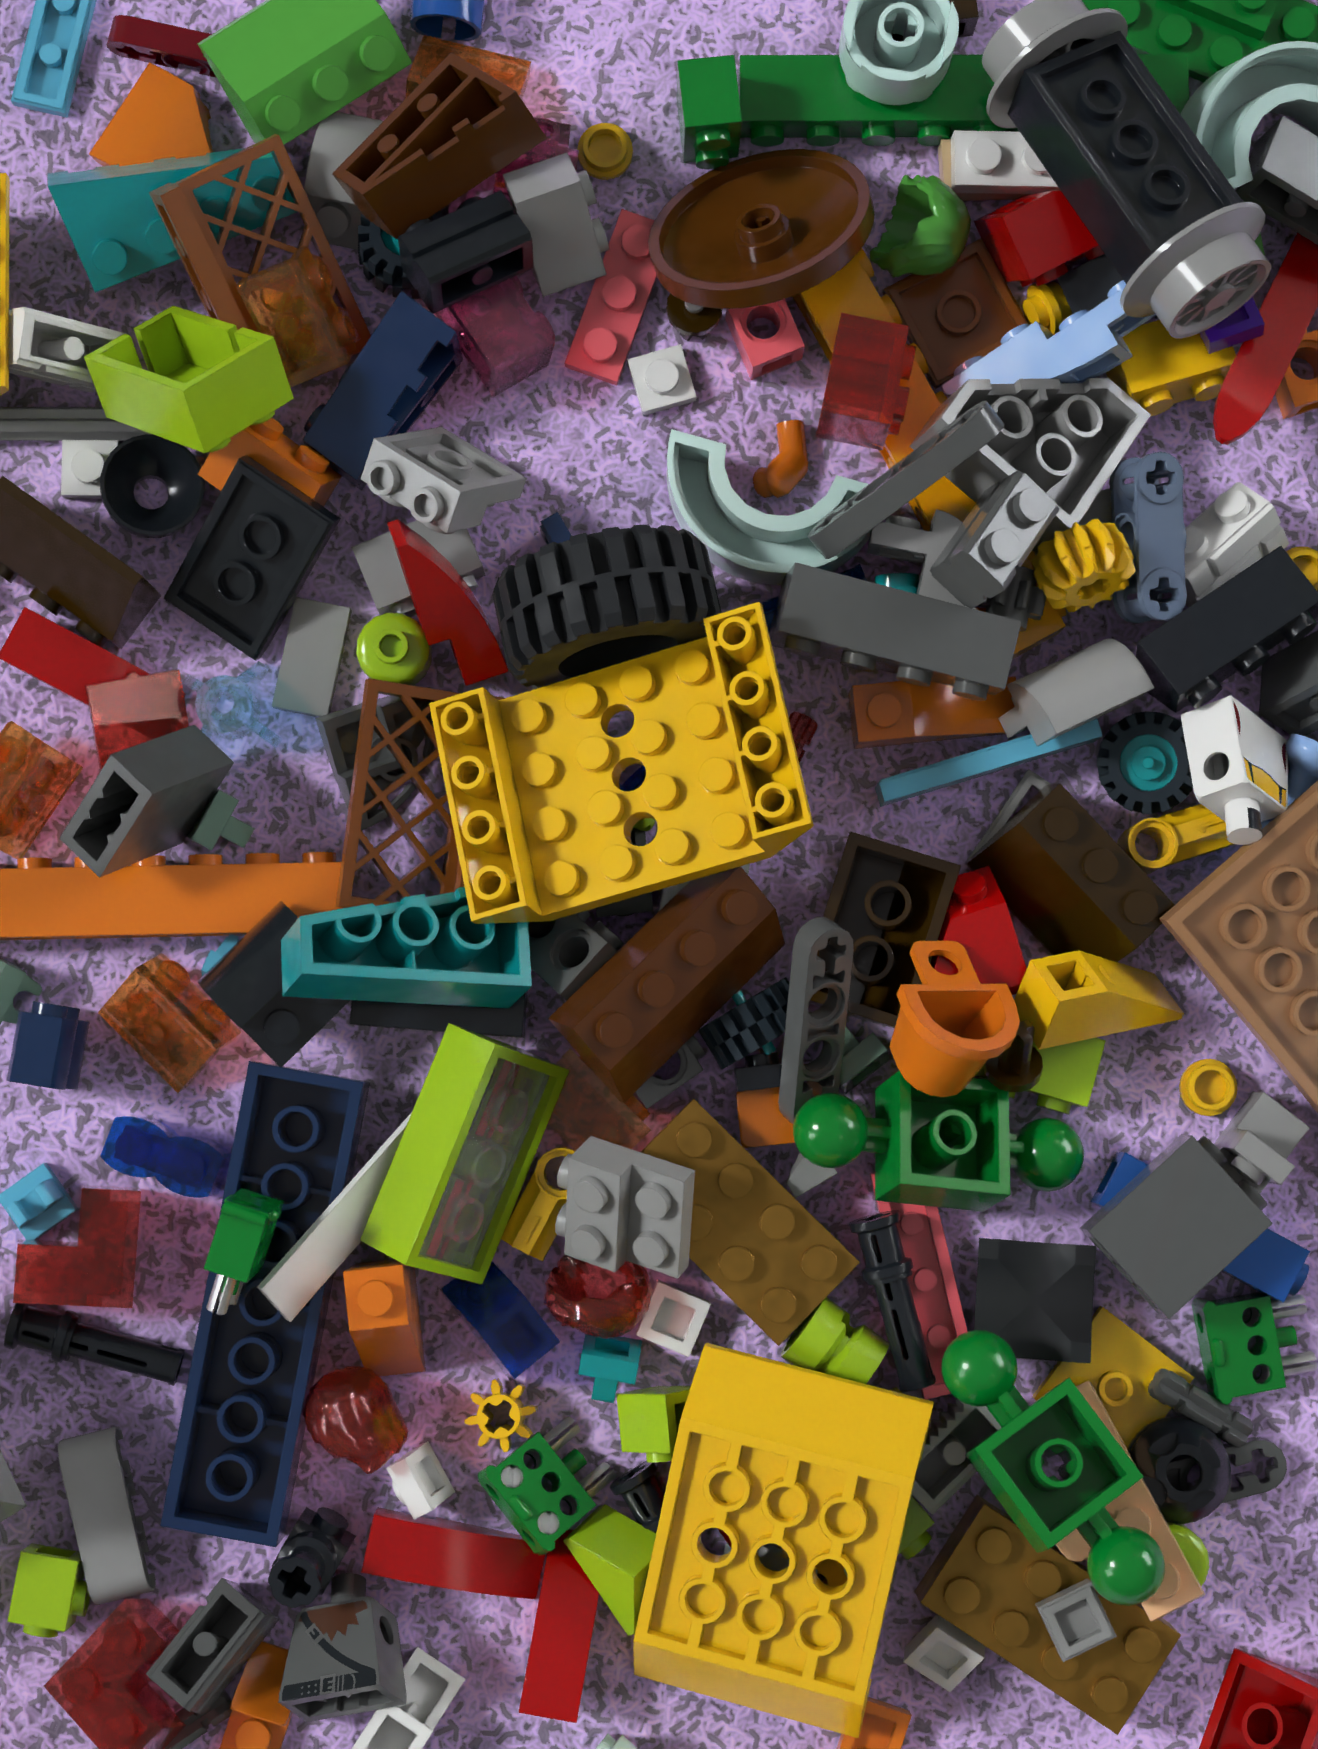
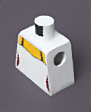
M1232 695L1181 714L1192 784L1198 802L1226 822L1227 840L1237 845H1248L1259 841L1262 838L1261 822L1275 818L1288 808L1287 740Z

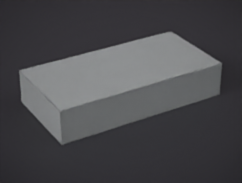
M296 597L272 702L274 709L313 717H320L330 713L352 614L351 608Z

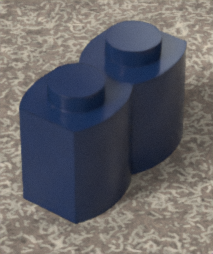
M33 1001L31 1012L19 1011L6 1081L53 1089H78L90 1024L89 1021L78 1020L80 1009Z

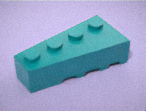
M243 149L206 153L204 156L176 159V157L156 159L154 162L119 166V164L96 167L94 170L68 173V171L47 173V186L95 293L181 259L149 192L167 183H176ZM271 152L252 161L245 185L273 195L280 171ZM239 168L223 175V177L235 181ZM212 180L192 190L204 214L223 220L233 187ZM286 186L283 199L294 203ZM242 191L232 224L250 231L262 227L270 201ZM280 205L275 221L297 213V211ZM207 222L216 239L220 226ZM230 230L227 240L242 234Z
M459 887L454 892L425 897V894L403 897L399 902L378 906L370 903L303 915L296 920L281 939L282 996L509 1008L532 987L528 922L475 924L471 922L465 887Z

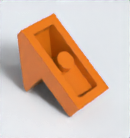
M262 1641L247 1660L230 1705L232 1712L219 1749L282 1748L293 1713L279 1703V1692L288 1649Z

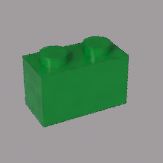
M735 55L678 60L676 99L683 163L696 162V167L700 169H715L729 164V158L739 157L742 126Z

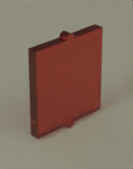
M179 669L138 675L136 672L129 671L126 673L125 678L85 685L100 771L113 753L189 727Z

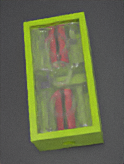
M448 1023L360 1241L406 1266L483 1284L569 1070L521 1048Z

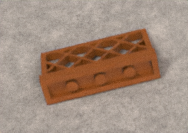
M274 134L176 183H167L149 192L209 317L234 324L237 330L244 327L259 332L257 327L269 331L268 335L273 336L276 343L279 335L306 344L299 367L286 373L290 387L362 351L371 334L278 134ZM270 152L280 171L273 195L245 185L252 161ZM239 168L235 181L223 177V175ZM212 180L233 187L223 220L204 214L192 190ZM286 186L294 203L283 199ZM242 191L270 201L260 234L232 224ZM280 205L299 212L305 225L297 248L270 238ZM207 222L220 226L216 239ZM230 230L258 240L247 273L229 267L222 254ZM311 240L319 256L307 252ZM267 244L295 254L285 286L257 277ZM305 258L323 264L329 277L321 300L294 290ZM233 275L245 279L241 292ZM254 283L282 292L272 325L254 319L247 307ZM335 292L343 308L331 304ZM292 296L319 306L309 338L281 329ZM332 310L347 316L356 338L337 348L318 342L328 311ZM316 348L327 351V353L313 359Z
M370 678L365 680L335 907L348 908L370 903L378 906L394 903L384 900L395 892L401 899L410 896L403 886L426 868L429 869L440 884L439 894L454 892L457 888L464 887L451 814L449 815L442 806L448 801L447 794L445 793L437 799L418 774L419 771L439 757L434 728L425 717L431 712L430 705L420 710L413 700L434 702L460 693ZM378 694L399 697L413 717L389 734L375 716ZM494 696L498 700L505 699L503 697ZM418 722L437 749L413 767L394 739ZM374 730L381 741L371 748ZM386 746L406 773L381 790L368 773L370 758ZM411 779L429 803V806L405 823L387 796ZM367 786L374 797L364 804ZM379 803L398 830L373 847L361 831L362 815ZM435 811L448 829L447 838L443 846L429 855L411 829ZM403 835L422 862L398 880L379 853ZM360 843L366 854L356 861L358 844ZM444 855L443 869L441 871L435 861ZM372 859L391 886L374 899L353 897L352 889L355 871Z

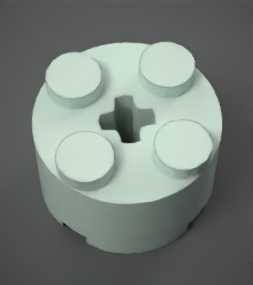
M849 0L844 14L839 41V58L848 86L855 92L861 93L873 101L888 105H903L926 100L944 79L956 45L959 18L953 2L949 0ZM892 34L902 35L903 40H893Z

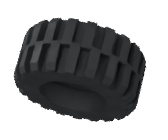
M649 524L634 525L632 528L625 529L612 527L602 529V532L588 535L582 533L571 536L570 540L560 543L552 542L540 547V551L534 554L527 553L518 558L515 565H508L502 571L501 576L498 577L492 594L508 671L522 685L526 687L532 686L534 689L706 637L703 618L722 613L706 546L691 532L685 529L678 531L674 526L661 525L658 528H651Z

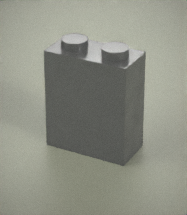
M195 725L113 753L108 758L59 839L99 878L182 844L234 762Z
M1181 1134L1080 1227L1084 1234L1156 1313L1167 1319L1175 1315L1273 1224L1262 1212L1267 1206L1264 1198L1246 1180L1242 1179L1236 1184L1222 1168L1228 1162L1226 1157L1205 1136H1202L1197 1141L1193 1135Z

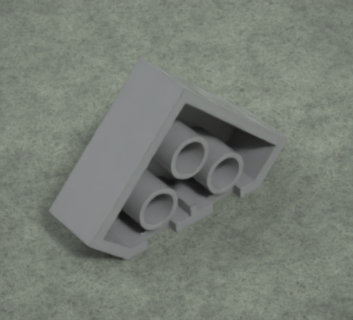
M1059 378L1019 379L1014 384H991L990 379H969L935 410L910 447L913 450L917 449L970 408L986 400L1004 422L1005 426L989 443L944 476L977 503L985 490L998 482L1001 483L1004 478L1017 470L1026 473L1058 504L1059 508L1058 513L1032 549L1034 553L1038 554V546L1042 542L1052 540L1055 531H1065L1070 529L1074 522H1080L1151 414L1109 378H1088L1083 383H1060Z

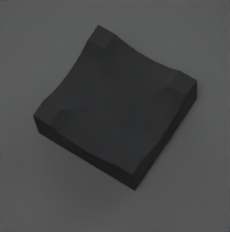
M979 1238L974 1330H985L999 1335L1010 1345L1016 1358L1090 1364L1096 1246Z

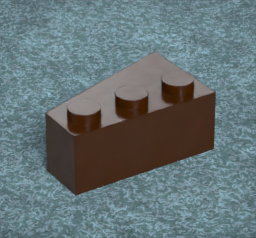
M451 52L332 175L366 219L395 239H398V236L406 233L412 224L422 219H428L546 140L547 137L515 90Z

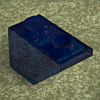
M493 1261L483 1284L454 1278L440 1289L441 1293L510 1381L518 1377L560 1343V1340L528 1299Z

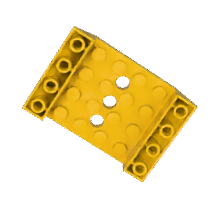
M760 602L703 618L706 637L505 699L498 700L484 687H480L429 703L471 922L475 924L556 920L771 858L814 826L765 615ZM620 711L633 712L634 724L631 730L621 737L609 736L608 724L610 719ZM633 764L644 765L646 776L642 785L633 791H622L619 786L621 773ZM644 818L655 819L658 826L655 838L644 846L633 845L631 842L633 826Z
M705 1343L681 1415L633 1640L634 1675L859 1738L872 1682L870 1678L916 1472L922 1459L934 1402ZM709 1528L723 1530L729 1536L732 1543L731 1551L724 1555L710 1553L702 1544L701 1533ZM770 1543L781 1546L788 1554L789 1566L779 1571L766 1568L759 1559L758 1549ZM826 1559L838 1561L847 1572V1581L840 1586L824 1584L816 1574V1565Z

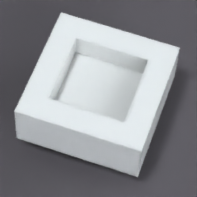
M681 344L627 359L643 416L696 401L697 396Z
M62 440L61 496L64 499H102L100 476L103 465L110 453L120 444L119 440Z
M657 1280L636 1330V1335L690 1357L711 1302Z
M428 1441L407 1452L386 1468L392 1478V1486L397 1498L407 1506L414 1520L431 1512L455 1493Z
M936 1614L905 1646L903 1662L951 1692L985 1658L986 1646Z

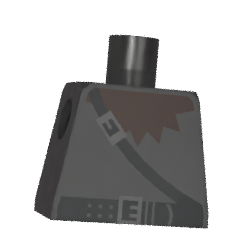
M343 1573L334 1576L331 1583L330 1603L303 1608L296 1615L279 1692V1703L306 1722L406 1705L407 1694L398 1622L395 1615L372 1597H366V1578L359 1574Z

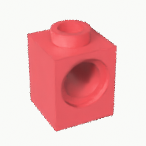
M785 299L760 306L726 309L725 320L751 380L802 359L805 345ZM766 318L776 325L778 331L770 338L760 339L749 332L747 325L754 319Z

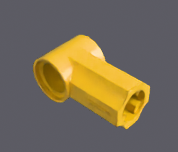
M1201 803L1157 818L1143 819L1125 830L1117 841V844L1146 874L1235 845L1227 840L1226 822ZM1138 834H1147L1155 840L1158 848L1155 860L1144 859L1137 852L1135 841Z
M565 1146L555 1147L542 1155L508 1220L501 1240L529 1256L544 1261L557 1236L555 1223L558 1213L567 1200L566 1189L555 1188L548 1182L545 1173L546 1166L551 1159L559 1156L566 1157L568 1154H573L576 1150Z

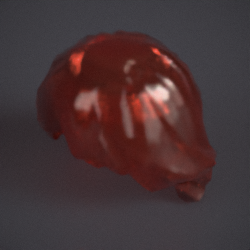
M567 1255L561 1257L557 1262L558 1267L552 1269L549 1278L545 1282L544 1305L548 1307L555 1320L560 1322L562 1326H570L586 1335L601 1339L618 1337L630 1332L648 1311L653 1291L646 1267L625 1261L616 1272H612Z
M347 1365L342 1369H335L326 1373L309 1389L303 1411L307 1430L314 1442L319 1443L334 1458L347 1459L357 1464L364 1473L372 1474L384 1466L394 1454L399 1453L407 1441V1425L388 1385L372 1369Z

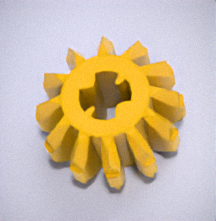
M1092 519L1085 525H1079L1077 522H1074L1070 529L1055 531L1052 540L1042 542L1038 546V554L1032 560L1035 570L1034 577L1038 587L1043 590L1052 608H1066L1068 612H1075L1082 606H1088L1090 609H1093L1095 604L1102 600L1111 601L1113 599L1112 594L1116 591L1124 590L1129 585L1128 579L1136 571L1133 564V554L1123 533L1119 532L1115 523L1102 524L1099 519Z

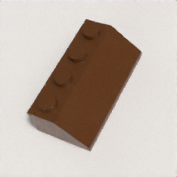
M741 866L691 880L548 1019L620 1102L625 1103L785 945L776 909Z

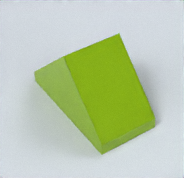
M604 1504L592 1512L563 1542L629 1636L635 1634L656 1533Z

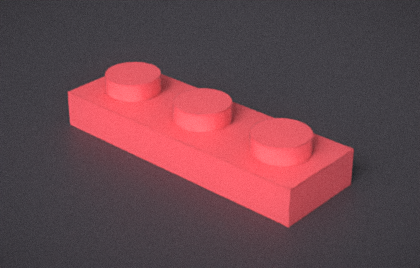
M621 209L609 241L610 250L605 252L603 258L606 275L595 279L565 360L566 368L616 386L618 385L657 279L648 249L649 234L655 220Z

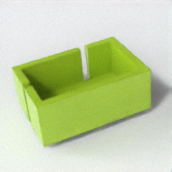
M171 306L133 328L148 370L142 368L132 338L127 334L117 337L84 357L107 418L202 453L214 452L224 448L230 443L231 437L250 425H257L268 421L274 416L276 409L294 399L273 336L244 327L237 330L234 324L177 306Z

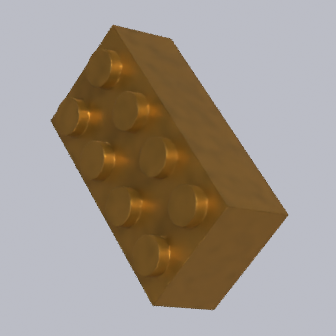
M692 1099L641 1151V1153L695 1170L689 1258L778 1346L860 1263L695 1099Z
M979 1495L975 1496L914 1591L920 1603L1117 1735L1181 1637V1634L1165 1619L1160 1618L1151 1622L1141 1603L1130 1606L1115 1604L1102 1597L1096 1591L1117 1637L1063 1662L1035 1603L1087 1578L1090 1580L1087 1567L1079 1562L1068 1560L1055 1546L1049 1550L1037 1553L1012 1518Z

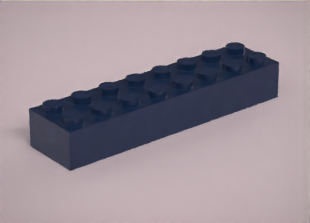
M249 1061L221 1209L225 1198L236 1193L241 1188L284 1202L263 1268L247 1283H243L237 1304L229 1305L225 1315L216 1314L220 1301H218L216 1310L213 1313L206 1308L217 1273L211 1271L208 1273L160 1524L162 1527L277 1547L285 1537L334 1273L291 1322L287 1321L257 1286L352 1180L370 1082L285 1066L280 1068L274 1064Z

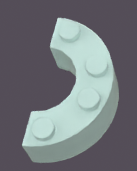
M1290 41L1259 49L1219 70L1208 78L1194 92L1183 108L1180 115L1234 189L1253 180L1249 163L1251 138L1264 115L1276 113L1291 116L1307 127L1311 133L1318 136V43Z
M671 429L667 452V489L675 518L681 529L691 532L706 546L710 562L721 570L747 581L781 585L782 580L795 562L832 572L856 555L869 540L872 529L834 557L825 559L808 538L810 531L823 518L866 487L867 483L836 475L827 495L810 509L789 516L765 514L747 505L731 487L725 469L726 444Z

